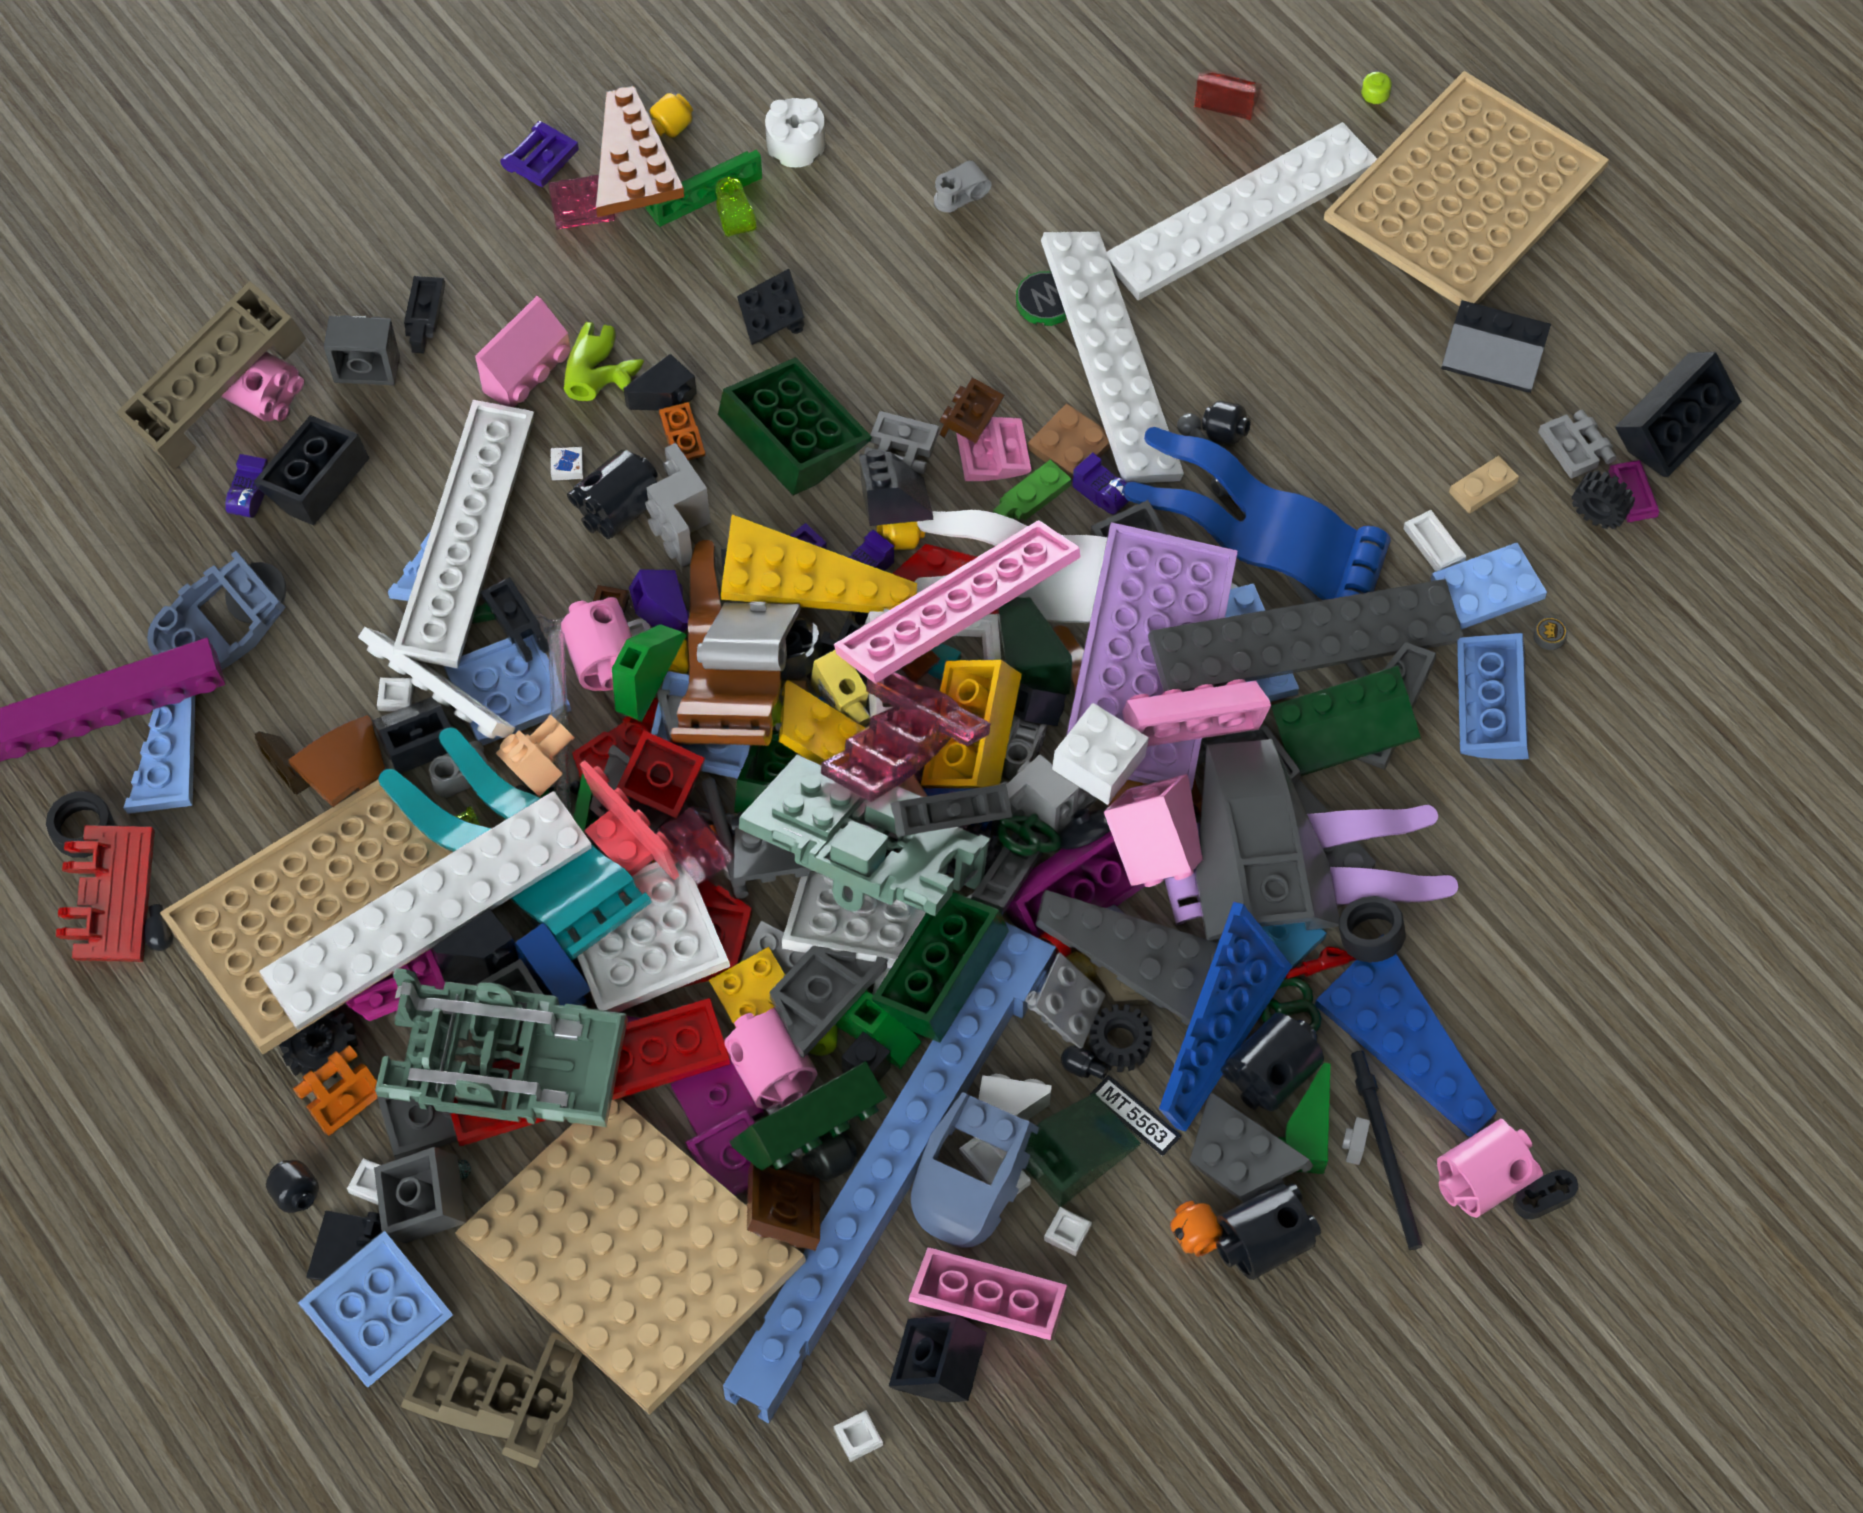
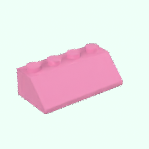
M1238 679L1219 687L1205 684L1196 687L1192 691L1182 692L1180 689L1165 691L1159 696L1149 697L1148 694L1135 695L1126 701L1122 713L1126 724L1149 737L1148 747L1259 730L1271 704L1257 681L1246 682L1243 679Z
M928 1247L910 1293L909 1302L1053 1340L1061 1317L1067 1285Z

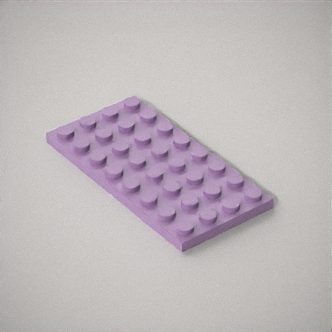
M1111 522L1066 736L1092 703L1124 722L1122 712L1126 701L1130 700L1131 697L1139 694H1148L1149 697L1164 693L1148 634L1151 630L1225 618L1237 550ZM1202 738L1148 746L1145 758L1128 780L1150 784L1187 774L1192 790Z

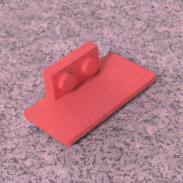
M585 760L579 764L591 793L608 810V812L584 830L586 837L603 855L625 868L631 876H634L654 859L673 880L678 878L679 874L675 866L678 860L669 850L672 848V845L664 834L660 831L655 834L649 828L651 823L644 813L639 809L634 812L628 806L630 801L620 788L617 787L613 790L607 784L609 779L600 767L592 768Z

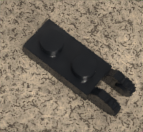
M510 577L481 591L482 598L512 645L515 644L525 662L533 659L530 648L523 640L533 635L538 648L543 653L551 650L546 637L541 631L540 623Z

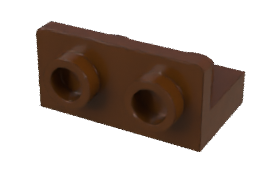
M972 377L966 388L961 385L952 400L955 403L954 408L947 406L939 421L943 424L939 435L945 438L951 429L968 440L977 443L1005 395Z

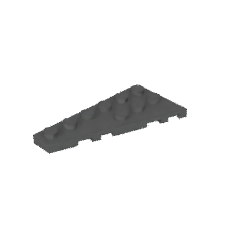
M1045 890L1042 895L1036 921L1037 927L1060 940L1069 948L1075 947L1090 957V962L1099 968L1103 966L1116 974L1117 980L1158 1007L1167 1008L1182 1018V1023L1189 1026L1217 949V942Z

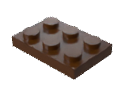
M751 1163L748 1169L747 1231L763 1238L770 1237L787 1242L796 1248L804 1247L816 1251L820 1241V1179L783 1167L776 1170L773 1165L761 1171Z

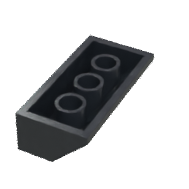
M1716 352L1688 353L1615 426V429L1630 454L1661 476L1669 477L1742 401Z

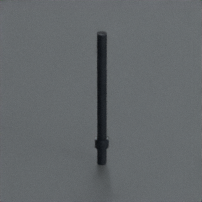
M1356 1051L1351 1054V1059L1357 1075L1355 1080L1357 1091L1364 1098L1409 1250H1417L1423 1245L1376 1093L1379 1090L1375 1075L1370 1073L1364 1051Z

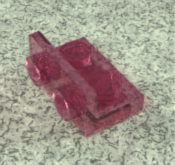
M599 175L549 183L556 230L615 220V213L597 217L596 202Z
M694 807L688 808L676 820L663 824L655 832L657 834L660 831L672 845V848L669 850L697 884L712 879L734 859V855Z

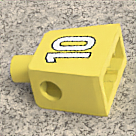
M836 650L815 660L811 686L819 697L822 696L829 706L862 726L867 725L870 722V715L865 707L869 692L857 670L838 656Z

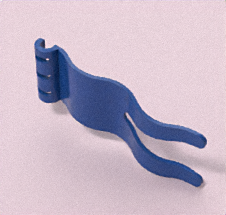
M1150 427L1146 430L1144 440L1149 446L1173 458L1198 465L1213 475L1245 513L1246 518L1243 521L1236 520L1218 503L1193 491L1156 488L1137 482H1128L1125 485L1124 496L1127 500L1136 504L1149 500L1153 509L1175 512L1192 519L1201 525L1221 547L1237 550V559L1253 566L1284 573L1301 582L1321 600L1361 594L1353 590H1347L1348 588H1355L1363 593L1375 590L1391 542L1390 536L1384 530L1374 526H1363L1356 530L1345 523L1328 507L1311 498L1266 486L1253 477L1235 456L1212 441L1199 437L1178 435L1158 427ZM1364 541H1372L1376 543L1378 546L1373 545L1371 543H1366ZM1357 564L1365 565V566L1369 567L1372 571H1370V570L1367 569V568L1360 567V566H1355V565H1357Z

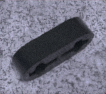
M1562 1169L1540 1177L1516 1193L1513 1199L1516 1213L1524 1219L1532 1220L1569 1204L1578 1191L1577 1178L1571 1172ZM1556 1181L1560 1185L1567 1184L1569 1186L1566 1194L1562 1190H1557L1551 1194L1549 1191L1553 1190ZM1526 1195L1530 1199L1542 1196L1537 1201L1535 1208L1531 1204H1523Z

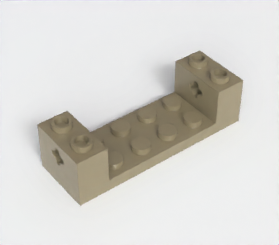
M249 281L116 414L136 436L175 470L196 449L184 432L269 348L286 360L307 338L289 314Z

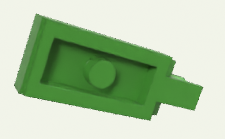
M1050 459L1006 492L1000 499V504L993 512L1011 519H1024L1026 521L1071 486L1072 479Z

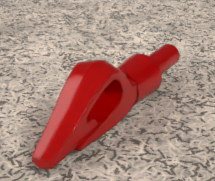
M1328 946L1320 952L1318 959L1302 962L1301 966L1290 969L1285 979L1303 974L1308 977L1321 971L1348 964L1357 959L1344 950Z

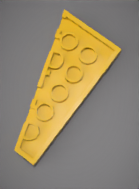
M731 516L721 587V600L800 604V607L869 613V611L883 612L884 609L891 610L917 594V583L741 517Z

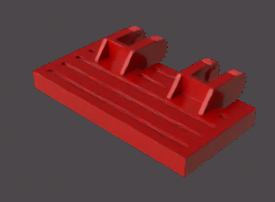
M85 825L83 837L85 841L65 842L64 851L70 853H93V862H64L62 871L67 873L95 874V877L79 878L78 907L58 908V917L63 919H87L86 928L63 927L56 929L57 938L89 940V944L73 943L72 958L74 960L143 962L145 947L144 925L148 914L155 837L153 827Z

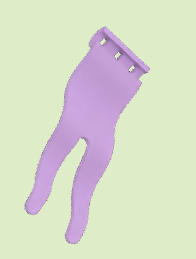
M1430 805L1398 810H1346L1307 814L1323 849L1371 838L1414 832L1432 826L1438 820L1437 810ZM1197 823L1198 835H1199L1200 823ZM1330 867L1337 906L1349 905L1351 902L1362 897L1370 896L1387 898L1392 902H1427L1451 897L1458 890L1457 880L1450 875L1418 876L1378 869ZM1196 868L1191 876L1184 879L1164 878L1176 925L1184 924V922L1194 918L1202 917L1203 919L1196 882ZM1197 896L1198 903L1180 907V900Z

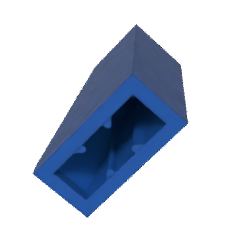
M544 923L514 943L518 959L523 961L544 995L558 997L560 1005L564 1006L565 1004L581 1006L587 1002L584 995L591 991L589 985Z

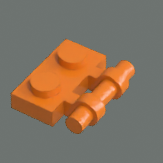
M350 1045L340 1053L335 1051L327 1057L329 1060L314 1073L309 1071L302 1077L303 1081L293 1088L301 1100L311 1092L315 1094L317 1098L308 1104L306 1108L328 1136L377 1099L375 1092L377 1081L367 1066L361 1063L353 1070L349 1067L348 1063L358 1056ZM338 1072L342 1079L326 1090L322 1083Z

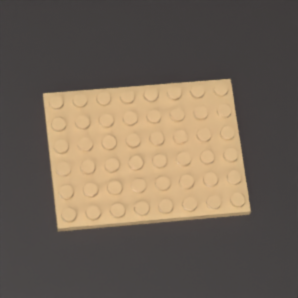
M1463 71L1325 212L1324 220L1456 305L1460 306L1461 300L1479 304L1606 169L1609 159Z
M378 779L338 803L335 807L330 808L164 909L160 914L172 933L263 1055L356 995L297 1031L261 977L259 971L453 852L439 846L425 836L383 790Z
M621 1098L611 1102L607 1127L573 1123L455 1232L458 1239L649 1415L806 1262L805 1256L789 1243L770 1237L763 1238L747 1231V1206Z

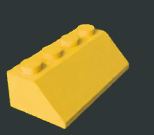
M1002 660L946 661L921 786L924 788H982L1000 785L1021 673Z

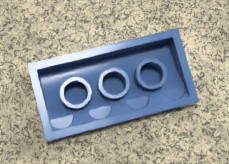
M1523 633L1459 638L1457 640L1461 754L1489 759H1529Z

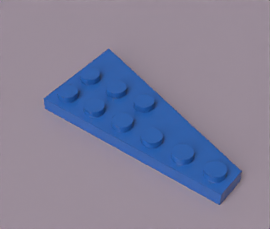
M1233 902L1159 1107V1110L1176 1129L1185 1132L1223 1075L1221 1067L1226 1064V1060L1243 1044L1292 968V965L1245 905Z
M1397 954L1380 962L1369 963L1356 960L1316 999L1315 1006L1468 1137H1472L1480 1132L1495 1117L1497 1111Z

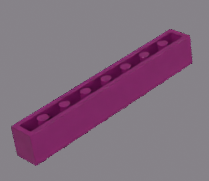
M208 637L1 707L0 762L10 758L22 757L26 753L42 747L54 746L58 742L74 736H84L92 730L116 725L121 720L136 715H145L153 709L168 704H177L186 698L200 693H210L216 688L226 685L216 650Z

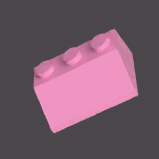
M538 296L475 356L483 393L504 406L515 407L518 403H522L538 383L546 380L550 371L558 363H562L567 359L571 351L568 332Z

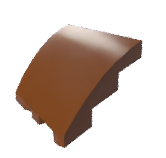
M368 715L345 723L326 733L288 760L290 766L332 807H335L353 791L357 793L378 780L379 775L386 770L372 720Z

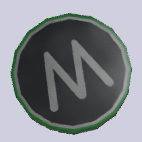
M1039 271L1030 274L1020 282L1016 290V307L1020 315L1028 322L1033 324L1039 322L1044 323V326H1053L1067 319L1051 271Z

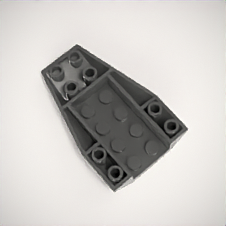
M1273 739L1207 745L1199 841L1203 860L1196 867V882L1206 939L1214 940L1221 938L1233 902L1244 904L1261 927L1305 922L1306 930L1339 927V914L1329 861Z

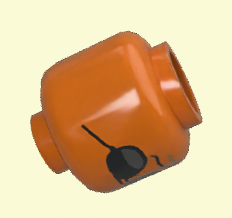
M1188 1201L1176 1208L1175 1213L1177 1215L1171 1221L1170 1227L1182 1250L1189 1254L1195 1253L1199 1257L1216 1249V1241L1222 1236L1223 1229L1218 1224L1217 1217L1211 1206L1206 1203L1195 1204L1194 1201Z

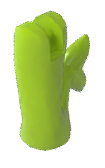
M586 322L578 334L567 361L564 391L568 397L574 400L591 401L608 383L614 382L623 390L624 387L632 382L631 377L640 371L644 360H628L618 365H606L593 369L606 359L612 351L616 331L614 327L604 324L600 337L594 336V323Z

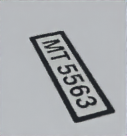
M1109 1075L1090 1093L1094 1100L1161 1156H1164L1181 1138V1135Z

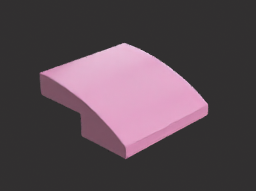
M992 417L977 443L956 433L965 481L1007 479L1031 472L1032 469L1021 418Z

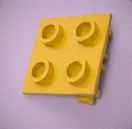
M767 947L713 977L709 982L735 1026V1021L745 1014L752 1013L755 1017L774 1008L769 992L785 974L772 951Z

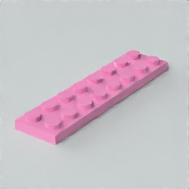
M1038 520L834 644L836 654L876 684L1081 557L1080 549L1077 545Z

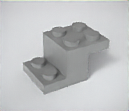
M674 443L665 448L666 462L663 463L668 477L647 487L648 501L645 502V505L651 516L648 519L651 531L655 536L660 535L662 537L668 556L671 559L676 558L683 568L691 564L692 547L690 533L710 524L711 521L707 487L678 445Z
M1040 754L1032 762L1026 761L1009 783L1003 782L1002 784L1007 786L1012 816H1030L1032 813H1036L1039 820L1047 823L1059 834L1072 821L1071 816L1075 812L1090 807L1098 798L1052 770L1053 765ZM999 820L992 821V828L994 830L997 829Z

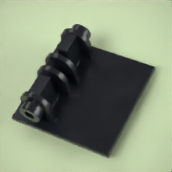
M790 269L737 296L752 345L784 328H787L793 334L803 331L805 324L803 318L805 317Z
M325 1211L306 1278L324 1281L382 1233L380 1214L368 1212L367 1217Z

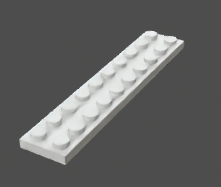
M1342 122L1110 249L1105 254L1110 261L1114 274L1139 301L1357 180L1377 158Z
M1044 232L1041 243L1121 479L1126 483L1180 481L1184 472L1179 459L1160 452L1149 446L1144 440L1145 432L1150 427H1158L1169 431L1112 266L1105 254L1106 249L1100 232Z
M473 400L393 647V655L404 654L412 660L458 669L532 428L534 411Z
M553 791L259 971L260 975L298 1031L395 969L435 946L488 909L493 910L591 849V842Z

